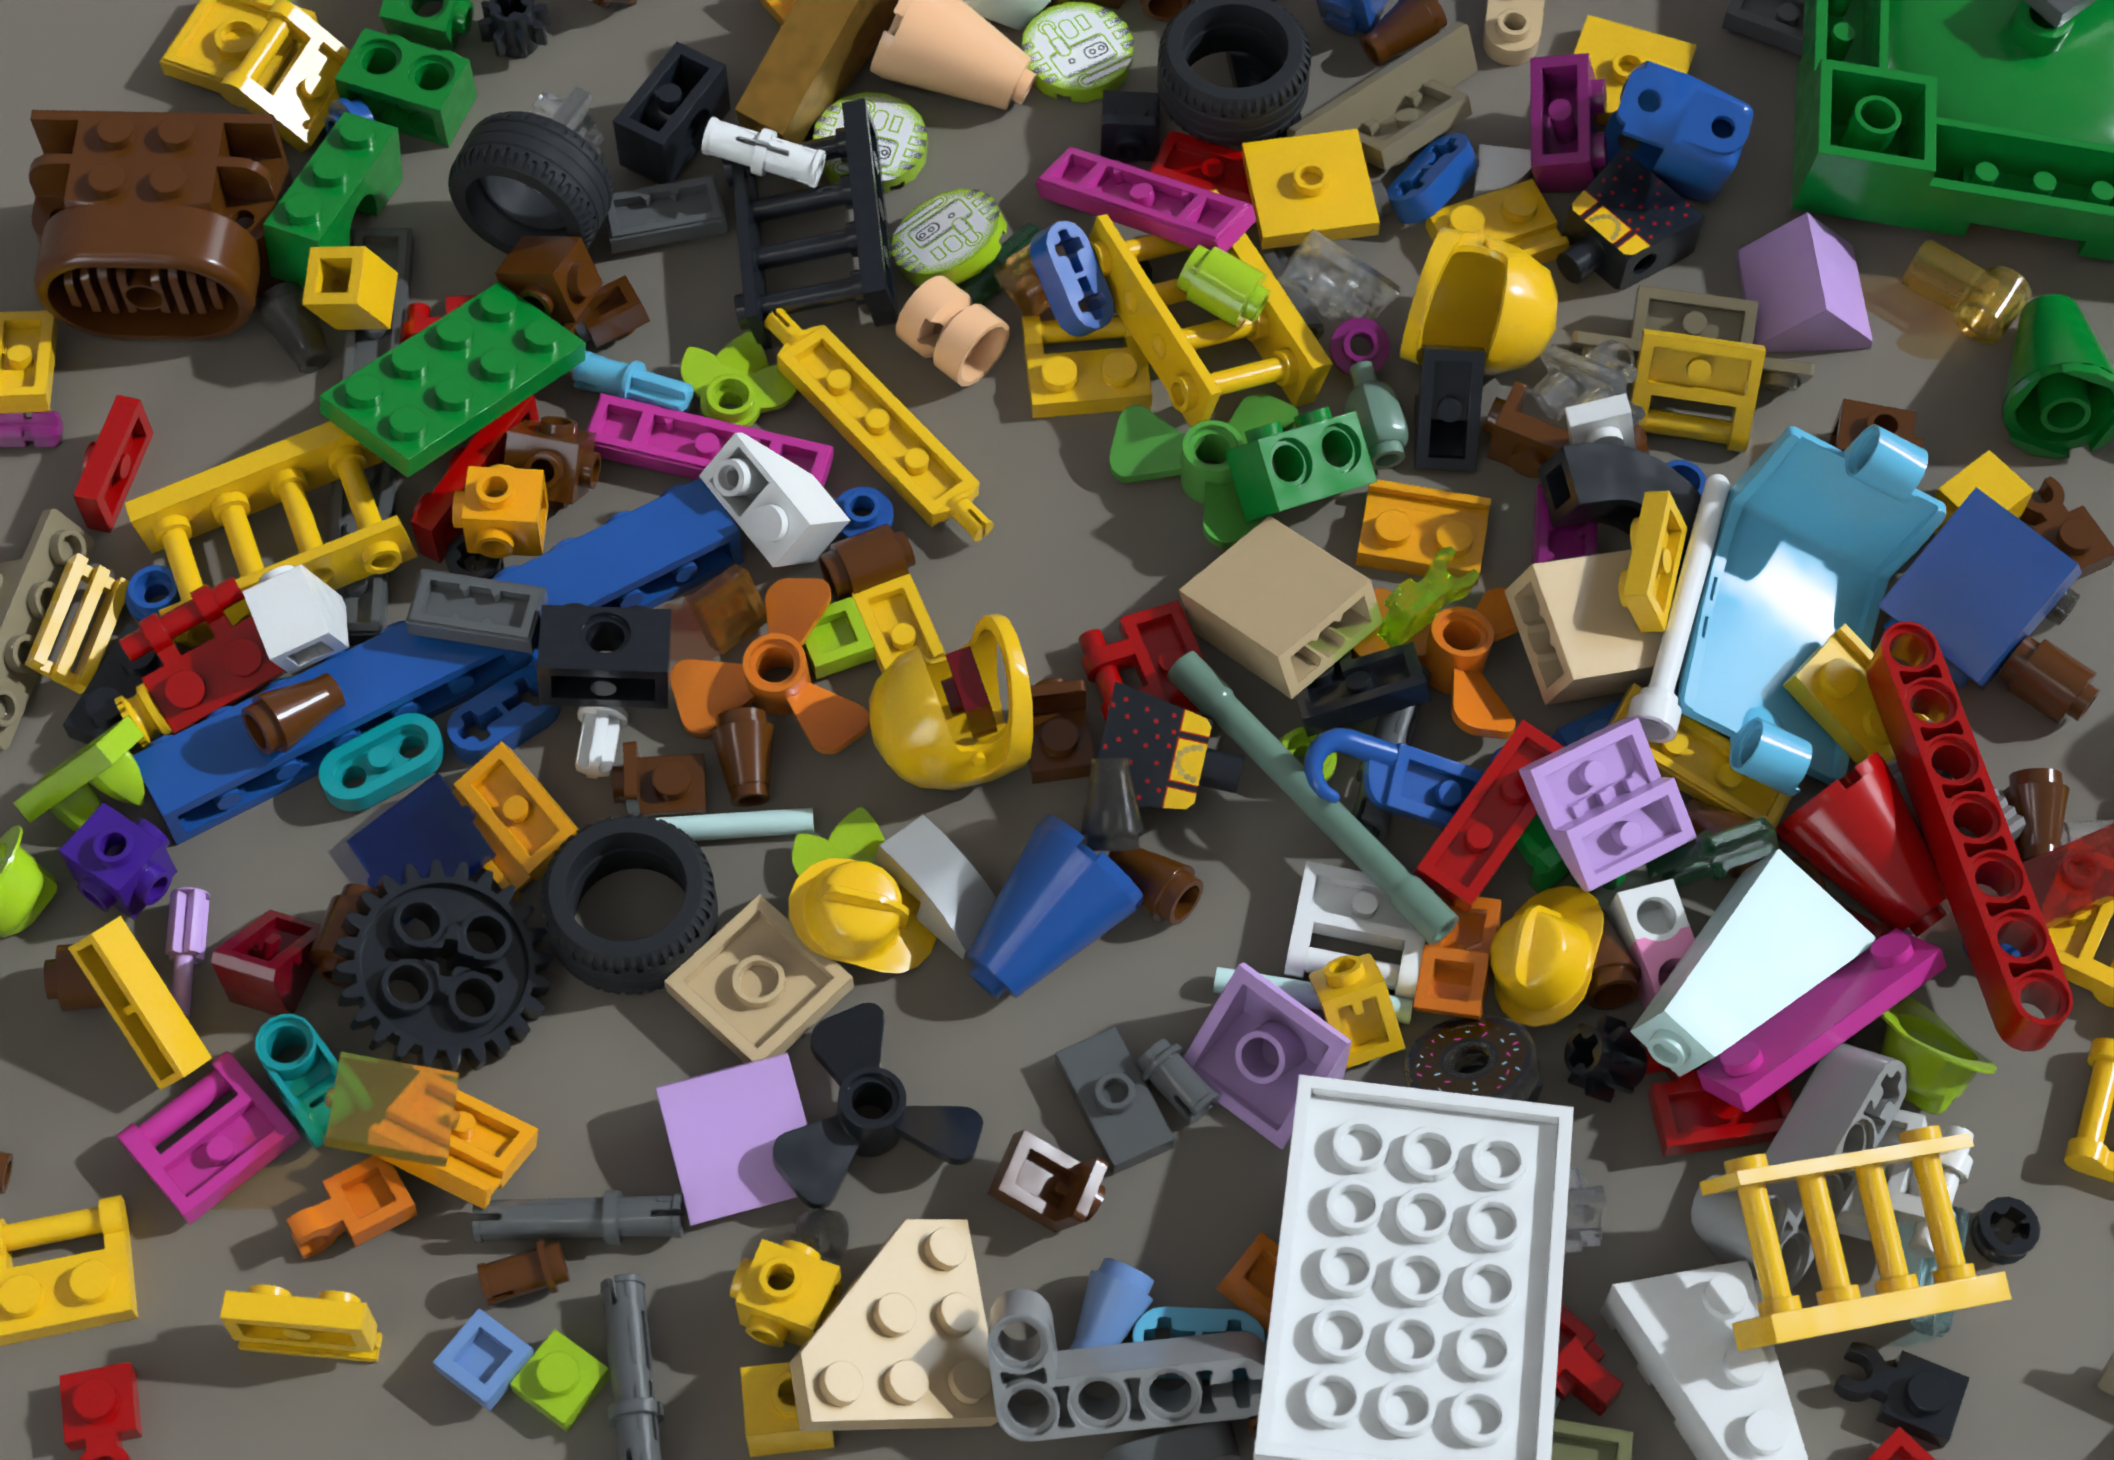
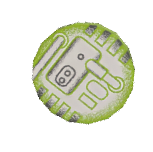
M1067 2L1049 7L1032 18L1023 33L1022 51L1031 57L1028 70L1036 73L1033 85L1043 94L1055 99L1057 94L1071 97V102L1079 103L1102 99L1103 90L1116 91L1123 86L1129 76V69L1133 64L1134 39L1127 24L1113 11L1093 3Z
M863 92L841 98L824 110L815 124L813 139L835 135V129L844 127L842 103L865 98L878 133L884 194L890 193V187L899 185L904 182L905 186L913 181L926 163L928 149V132L921 115L908 102L886 93ZM841 158L825 161L823 168L824 177L830 183L840 182L841 175L849 174L848 163H842Z
M957 189L940 193L919 204L903 218L893 235L891 253L903 277L917 287H920L924 282L935 276H945L957 285L979 274L996 258L1002 248L999 240L1002 233L1006 235L1007 223L994 198L981 190Z

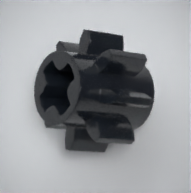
M490 0L481 2L484 18L478 21L482 42L494 41L496 56L501 57L505 55L511 58L524 59L532 54L538 45H546L548 43L545 28L551 24L547 4L535 5L534 0Z
M1601 1014L1597 1028L1580 1023L1578 1029L1572 1033L1565 1046V1064L1571 1072L1567 1079L1568 1083L1584 1088L1585 1096L1606 1103H1611L1615 1089L1632 1094L1634 1088L1642 1081L1648 1065L1646 1052L1640 1045L1642 1042L1630 1032L1631 1029L1627 1028L1625 1021L1606 1014Z

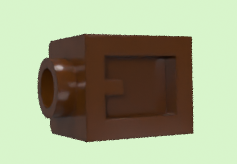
M1048 678L1030 686L1033 704V743L1029 767L1032 784L1094 776L1096 762L1086 712V687L1084 680L1067 681L1062 678Z
M637 741L623 742V764L612 765L614 803H625L627 813L633 814L634 817H638L639 814L655 818L707 814L706 763L704 753L640 757Z

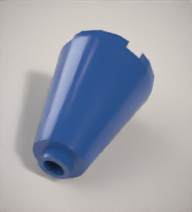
M1050 814L1046 815L1036 825L966 954L974 964L968 975L995 999H998L1004 992L1014 998L1019 997L1136 912L1139 905L1144 901L1142 900L1143 894L1114 861L1102 851L1097 855L1081 842L1085 838L1081 833Z

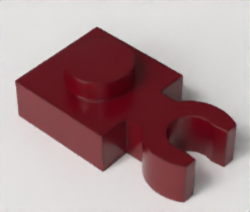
M968 646L945 654L952 677L940 681L952 716L955 717L965 713L974 740L998 732L991 704L971 647Z

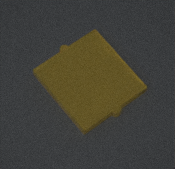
M340 1052L334 1089L327 1091L324 1101L325 1105L330 1108L324 1146L445 1167L449 1153L451 1130L458 1126L460 1113L454 1110L459 1073Z

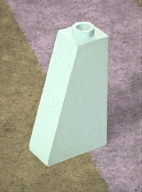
M1777 849L1742 872L1630 1032L1648 1048L1649 1053L1657 1062L1670 1068L1681 1077L1715 1058L1871 947L1876 937L1780 849Z

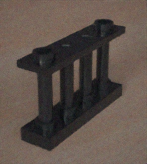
M865 98L842 103L844 127L835 129V135L796 143L812 149L824 150L826 154L825 161L841 158L842 163H848L849 174L841 175L840 182L758 199L757 175L750 172V167L722 159L725 177L729 187H734L743 289V293L734 296L736 315L741 329H750L757 344H761L764 350L772 349L770 330L765 328L764 322L771 312L776 315V309L783 308L787 314H793L856 301L858 306L867 305L876 327L897 323L898 308L878 133ZM846 205L847 210L853 209L854 221L845 223V229L762 246L760 222ZM845 253H851L853 258L858 257L859 269L851 271L849 278L767 294L765 270Z

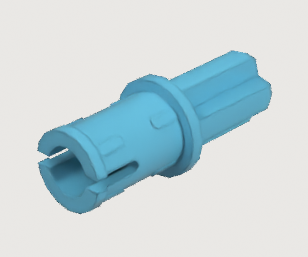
M586 351L585 361L574 367L573 380H576L574 387L577 389L612 395L674 411L688 413L694 396V389L691 384L646 371L645 364L637 360L628 364Z

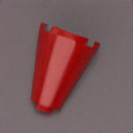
M1876 751L1856 765L1855 769L1848 775L1843 776L1839 780L1837 779L1800 807L1780 825L1775 827L1773 831L1784 844L1817 868L1821 874L1890 930L1893 931L1897 928L1904 931L1906 928H1909L1914 936L1917 937L1948 914L1940 904L1947 897L1932 856L1886 761Z

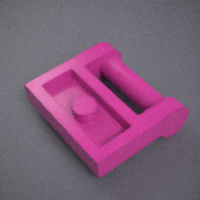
M225 1051L210 1063L213 1070L137 1127L134 1123H131L115 1135L128 1154L145 1171L189 1225L301 1139L292 1123L228 1051ZM228 1091L236 1095L235 1098L162 1154L155 1149V1147Z

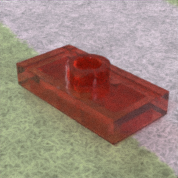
M2114 823L2023 863L2047 929L2114 900Z

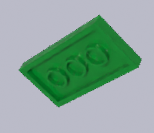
M497 282L320 394V414L408 478L585 361L586 342L508 287Z

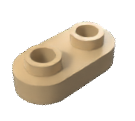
M1487 0L1482 46L1488 57L1497 63L1507 66L1522 65L1530 61V58L1536 55L1539 46L1545 0Z

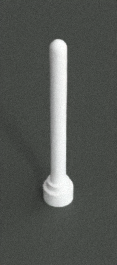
M1721 474L1711 475L1705 482L1672 600L1666 631L1662 636L1649 686L1641 689L1640 694L1631 699L1627 717L1639 718L1648 742L1666 743L1672 741L1676 737L1682 715V710L1678 705V697L1674 694L1730 490L1729 480Z

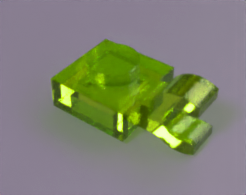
M1452 546L1437 552L1427 570L1426 577L1418 583L1412 578H1408L1395 588L1386 599L1384 605L1389 611L1377 634L1390 647L1405 643L1430 624L1443 607L1452 601L1465 598L1470 593L1479 577V573L1473 569L1464 577H1455L1449 574L1446 568L1457 552Z

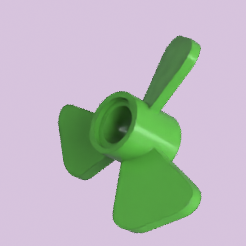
M1256 393L1245 397L1240 402L1228 423L1218 420H1206L1193 425L1186 434H1183L1149 409L1141 405H1132L1127 407L1119 416L1109 456V469L1112 476L1121 483H1133L1180 475V485L1185 494L1192 500L1204 504L1202 529L1205 538L1216 547L1229 549L1241 537L1260 524L1262 519L1258 518L1246 522L1225 451L1248 443L1244 432L1259 426L1280 421L1283 432L1292 430L1296 426L1293 417L1298 416V410L1295 406L1271 395ZM1212 460L1217 461L1220 464L1211 465L1206 464L1203 461Z

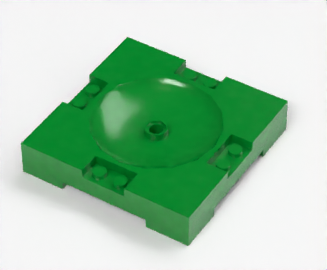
M1804 0L1803 56L1796 69L1791 209L1964 237L1969 226L1973 223L2077 240L2078 256L2114 261V0H2096L2058 29L2024 0Z

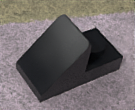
M1422 344L1419 395H1415L1414 399L1415 469L1476 472L1486 353L1483 347Z

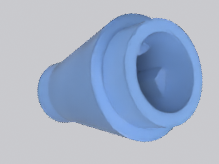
M1105 1257L1098 1271H1090L1076 1334L1069 1349L1121 1344L1153 1302V1299L1148 1294L1154 1284V1280L1130 1265Z

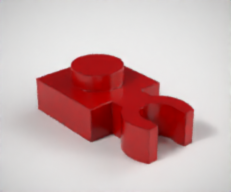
M125 1362L59 1375L64 1443L71 1451L86 1448V1451L79 1460H132L122 1448V1441L142 1437L137 1372L132 1363Z

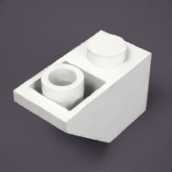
M742 432L735 433L699 475L772 567L814 562L850 521L812 474Z
M300 564L296 567L285 565L274 568L260 577L259 584L242 591L269 660L288 673L293 674L349 648L346 606L342 596Z

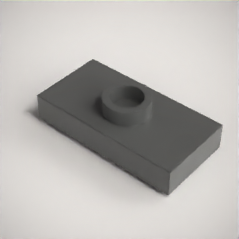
M716 174L613 193L611 207L605 217L612 254L728 233L727 220Z
M421 569L405 624L408 634L534 653L540 632L542 605H547L549 598L544 587Z
M1116 1026L1055 1052V1062L1113 1175L1174 1148L1175 1138L1146 1083L1140 1079L1141 1074Z

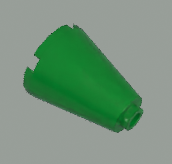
M2046 294L2036 297L2022 308L2018 318L2003 399L2002 420L2008 430L2009 438L2016 447L2034 456L2053 459L2070 457L2069 449L2089 444L2091 452L2103 447L2114 438V367L2078 304L2072 298L2061 294Z

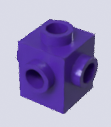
M104 802L59 850L74 880L79 882L77 889L89 902L104 912H108L113 906L132 920L147 905L155 904L165 895L171 885L172 877L177 873L166 849L170 842L163 832L144 818H139L133 823Z

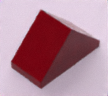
M268 910L213 950L211 964L229 1001L275 1016L294 1014L316 967L308 955L321 924L274 910Z

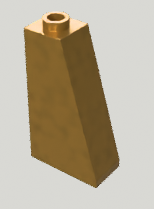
M796 0L735 108L740 127L756 132H761L763 128L774 130L777 132V138L793 143L808 141L813 135L815 124L824 110L837 102L879 44L884 30L888 32L896 16L893 11L899 0Z

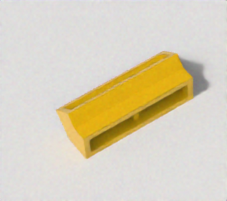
M121 916L68 947L160 1090L186 1077L212 1059L210 1053Z

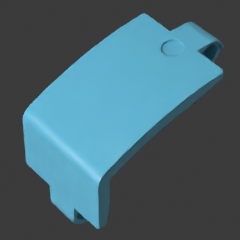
M1876 424L1870 425L1862 431L1844 451L1797 427L1790 426L1783 431L1733 485L1728 493L1682 661L1678 689V705L1682 710V714L1730 737L1729 761L1730 767L1734 771L1788 797L1795 796L1801 791L1797 786L1805 774L1828 785H1831L1837 779L1839 780L1847 774L1850 756L1783 687V684L1817 648L1823 645L1832 632L1845 623L1870 649L1880 611L1878 604L1884 598L1890 578L1924 545L1946 517V505L1942 501L1916 489L1927 468V451Z

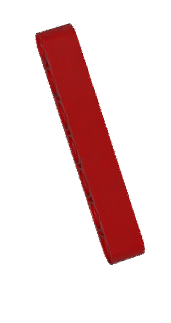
M1915 622L1893 624L1883 633L1866 672L1869 688L1994 1027L2000 1038L2011 1048L2023 1052L2037 1051L2044 1048L2052 1040L2071 1013L2073 1006L2072 991L1939 643L1933 633L1923 625ZM1893 658L1902 659L1909 663L1911 666L1899 664ZM1914 713L1925 715L1932 722L1928 723L1920 720ZM1935 769L1948 772L1955 780H1949L1940 776ZM1956 826L1969 829L1977 838L1963 835L1957 830ZM1977 884L1991 887L1997 892L1999 897L1985 894ZM1999 943L2013 946L2022 957L2009 955L2001 948ZM2021 1003L2036 1006L2041 1010L2045 1018H2037L2025 1011Z

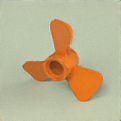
M784 578L776 581L769 587L765 597L768 634L758 637L748 646L743 656V664L683 659L673 666L670 673L671 688L682 724L691 736L701 739L711 736V732L716 728L715 718L718 714L730 709L748 707L752 703L771 715L781 716L793 713L811 746L823 754L839 753L867 733L870 728V717L868 711L863 706L811 683L806 654L802 646L831 602V589L825 580L819 578ZM774 667H787L792 670L791 675L781 682H768L762 679L764 674Z
M1499 587L1487 591L1475 610L1462 606L1444 609L1435 616L1433 622L1394 592L1386 588L1374 589L1383 623L1350 650L1352 658L1355 659L1413 641L1419 662L1431 673L1429 685L1440 692L1451 694L1452 719L1461 730L1471 735L1497 739H1509L1514 732L1516 722L1513 715L1483 676L1493 642L1519 632L1504 592L1508 587Z

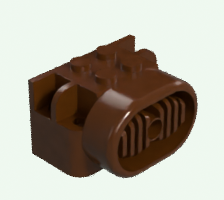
M32 110L30 120L44 153L33 160L29 170V182L35 195L32 226L40 243L34 274V289L41 304L55 318L79 331L113 339L210 340L227 336L241 329L254 313L256 298L268 296L278 291L286 283L284 280L270 276L263 227L266 219L293 183L273 114Z

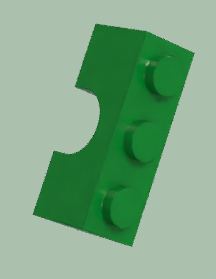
M344 111L263 224L271 277L305 287L310 247L350 246V228L356 210L378 217L403 180L399 131L397 127Z

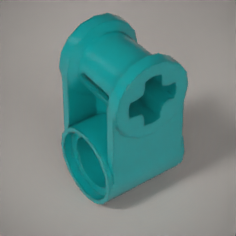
M280 1014L269 1019L260 1027L255 1038V1050L270 1083L282 1098V1102L290 1116L314 1149L324 1145V1136L357 1113L365 1117L373 1112L371 1103L355 1078L341 1061L336 1060L318 1033L305 1018L294 1014ZM301 1045L307 1047L304 1054L294 1062H276L278 1054L289 1046Z

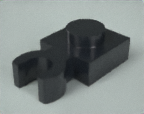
M1852 1342L1845 1352L1844 1359L1860 1365L1865 1370L1867 1379L1857 1381L1841 1374L1834 1385L1833 1391L1841 1398L1851 1402H1862L1869 1398L1881 1402L1876 1421L1895 1429L1900 1426L1907 1434L1944 1448L1950 1441L1970 1377L1903 1350L1896 1358L1893 1367L1885 1364L1881 1354L1872 1346L1861 1342Z

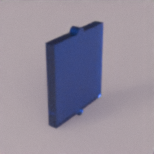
M438 772L347 840V843L370 875L367 881L368 885L376 890V886L384 874H387L401 886V873L406 864L411 863L417 869L421 878H425L433 859H439L445 876L452 877L461 861L467 862L469 877L497 856L473 821L476 816L475 811L469 806H462ZM406 918L401 920V922L406 925L414 918Z

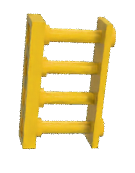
M1216 189V190H1212V192H1215V193H1218V194H1219V192L1217 191V189ZM1107 214L1096 217L1088 239L1112 294L1114 308L1168 391L1172 405L1177 411L1182 413L1190 428L1199 422L1210 420L1220 396L1276 382L1281 386L1295 407L1315 402L1333 363L1246 233L1236 241L1227 253L1267 275L1263 287L1269 289L1271 294L1257 320L1252 323L1245 319L1237 328L1222 319L1180 328L1167 308L1168 305L1188 301L1186 299L1187 293L1176 287L1178 278L1152 284L1138 262L1185 251L1192 253L1194 248L1155 235L1124 241ZM1247 338L1253 343L1263 360L1209 373L1195 350Z
M329 421L125 502L131 524L153 554L165 549L181 601L159 610L160 616L191 600L190 592L203 585L189 539L224 526L240 574V578L235 580L242 591L259 584L260 577L266 572L285 565L296 567L301 564L333 590H337L374 574L390 572L398 567L399 564L418 557L416 549L398 516L395 515L382 521L367 481L364 469L383 462V459ZM340 479L358 531L323 544L306 492ZM282 502L299 554L264 568L247 516ZM245 599L224 610L233 626L252 616ZM204 621L174 639L177 643L193 648L212 639L215 635L208 623Z
M1934 1125L1898 1133L1899 1145L1771 1166L1768 1165L1766 1153L1755 1154L1725 1161L1726 1175L1699 1182L1702 1196L1738 1191L1763 1302L1756 1303L1759 1317L1732 1323L1738 1352L2012 1299L2005 1271L1976 1276L1974 1264H1966L1940 1156L1974 1147L1971 1133L1942 1137L1940 1126ZM1912 1161L1938 1270L1931 1271L1934 1281L1933 1285L1919 1287L1916 1273H1908L1883 1166ZM1855 1171L1881 1279L1874 1282L1877 1295L1861 1298L1858 1284H1850L1825 1179L1827 1175ZM1797 1181L1822 1291L1815 1292L1819 1306L1802 1309L1799 1295H1791L1767 1193V1185Z

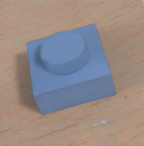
M478 1308L432 1363L438 1373L488 1411H491L511 1387L510 1382L533 1356L534 1351L532 1347Z

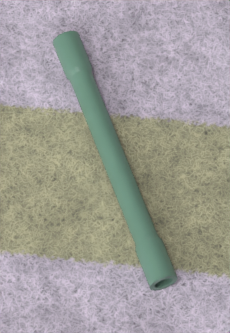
M1188 652L1174 663L1168 672L1167 678L1204 716L1211 718L1375 883L1389 898L1391 905L1430 945L1437 944L1454 929L1459 921V917L1421 878L1411 874L1339 801L1337 803H1330L1320 798L1311 789L1304 772V765L1235 697L1231 687L1196 652Z

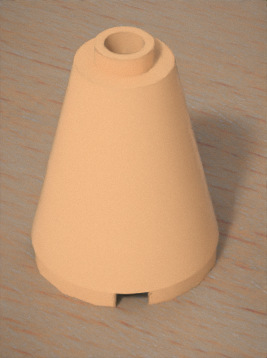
M963 0L898 1L893 11L896 16L889 31L884 30L872 59L870 72L880 76L881 79L1006 110L1012 101L1022 105L1036 77V73L1028 70L1031 57Z

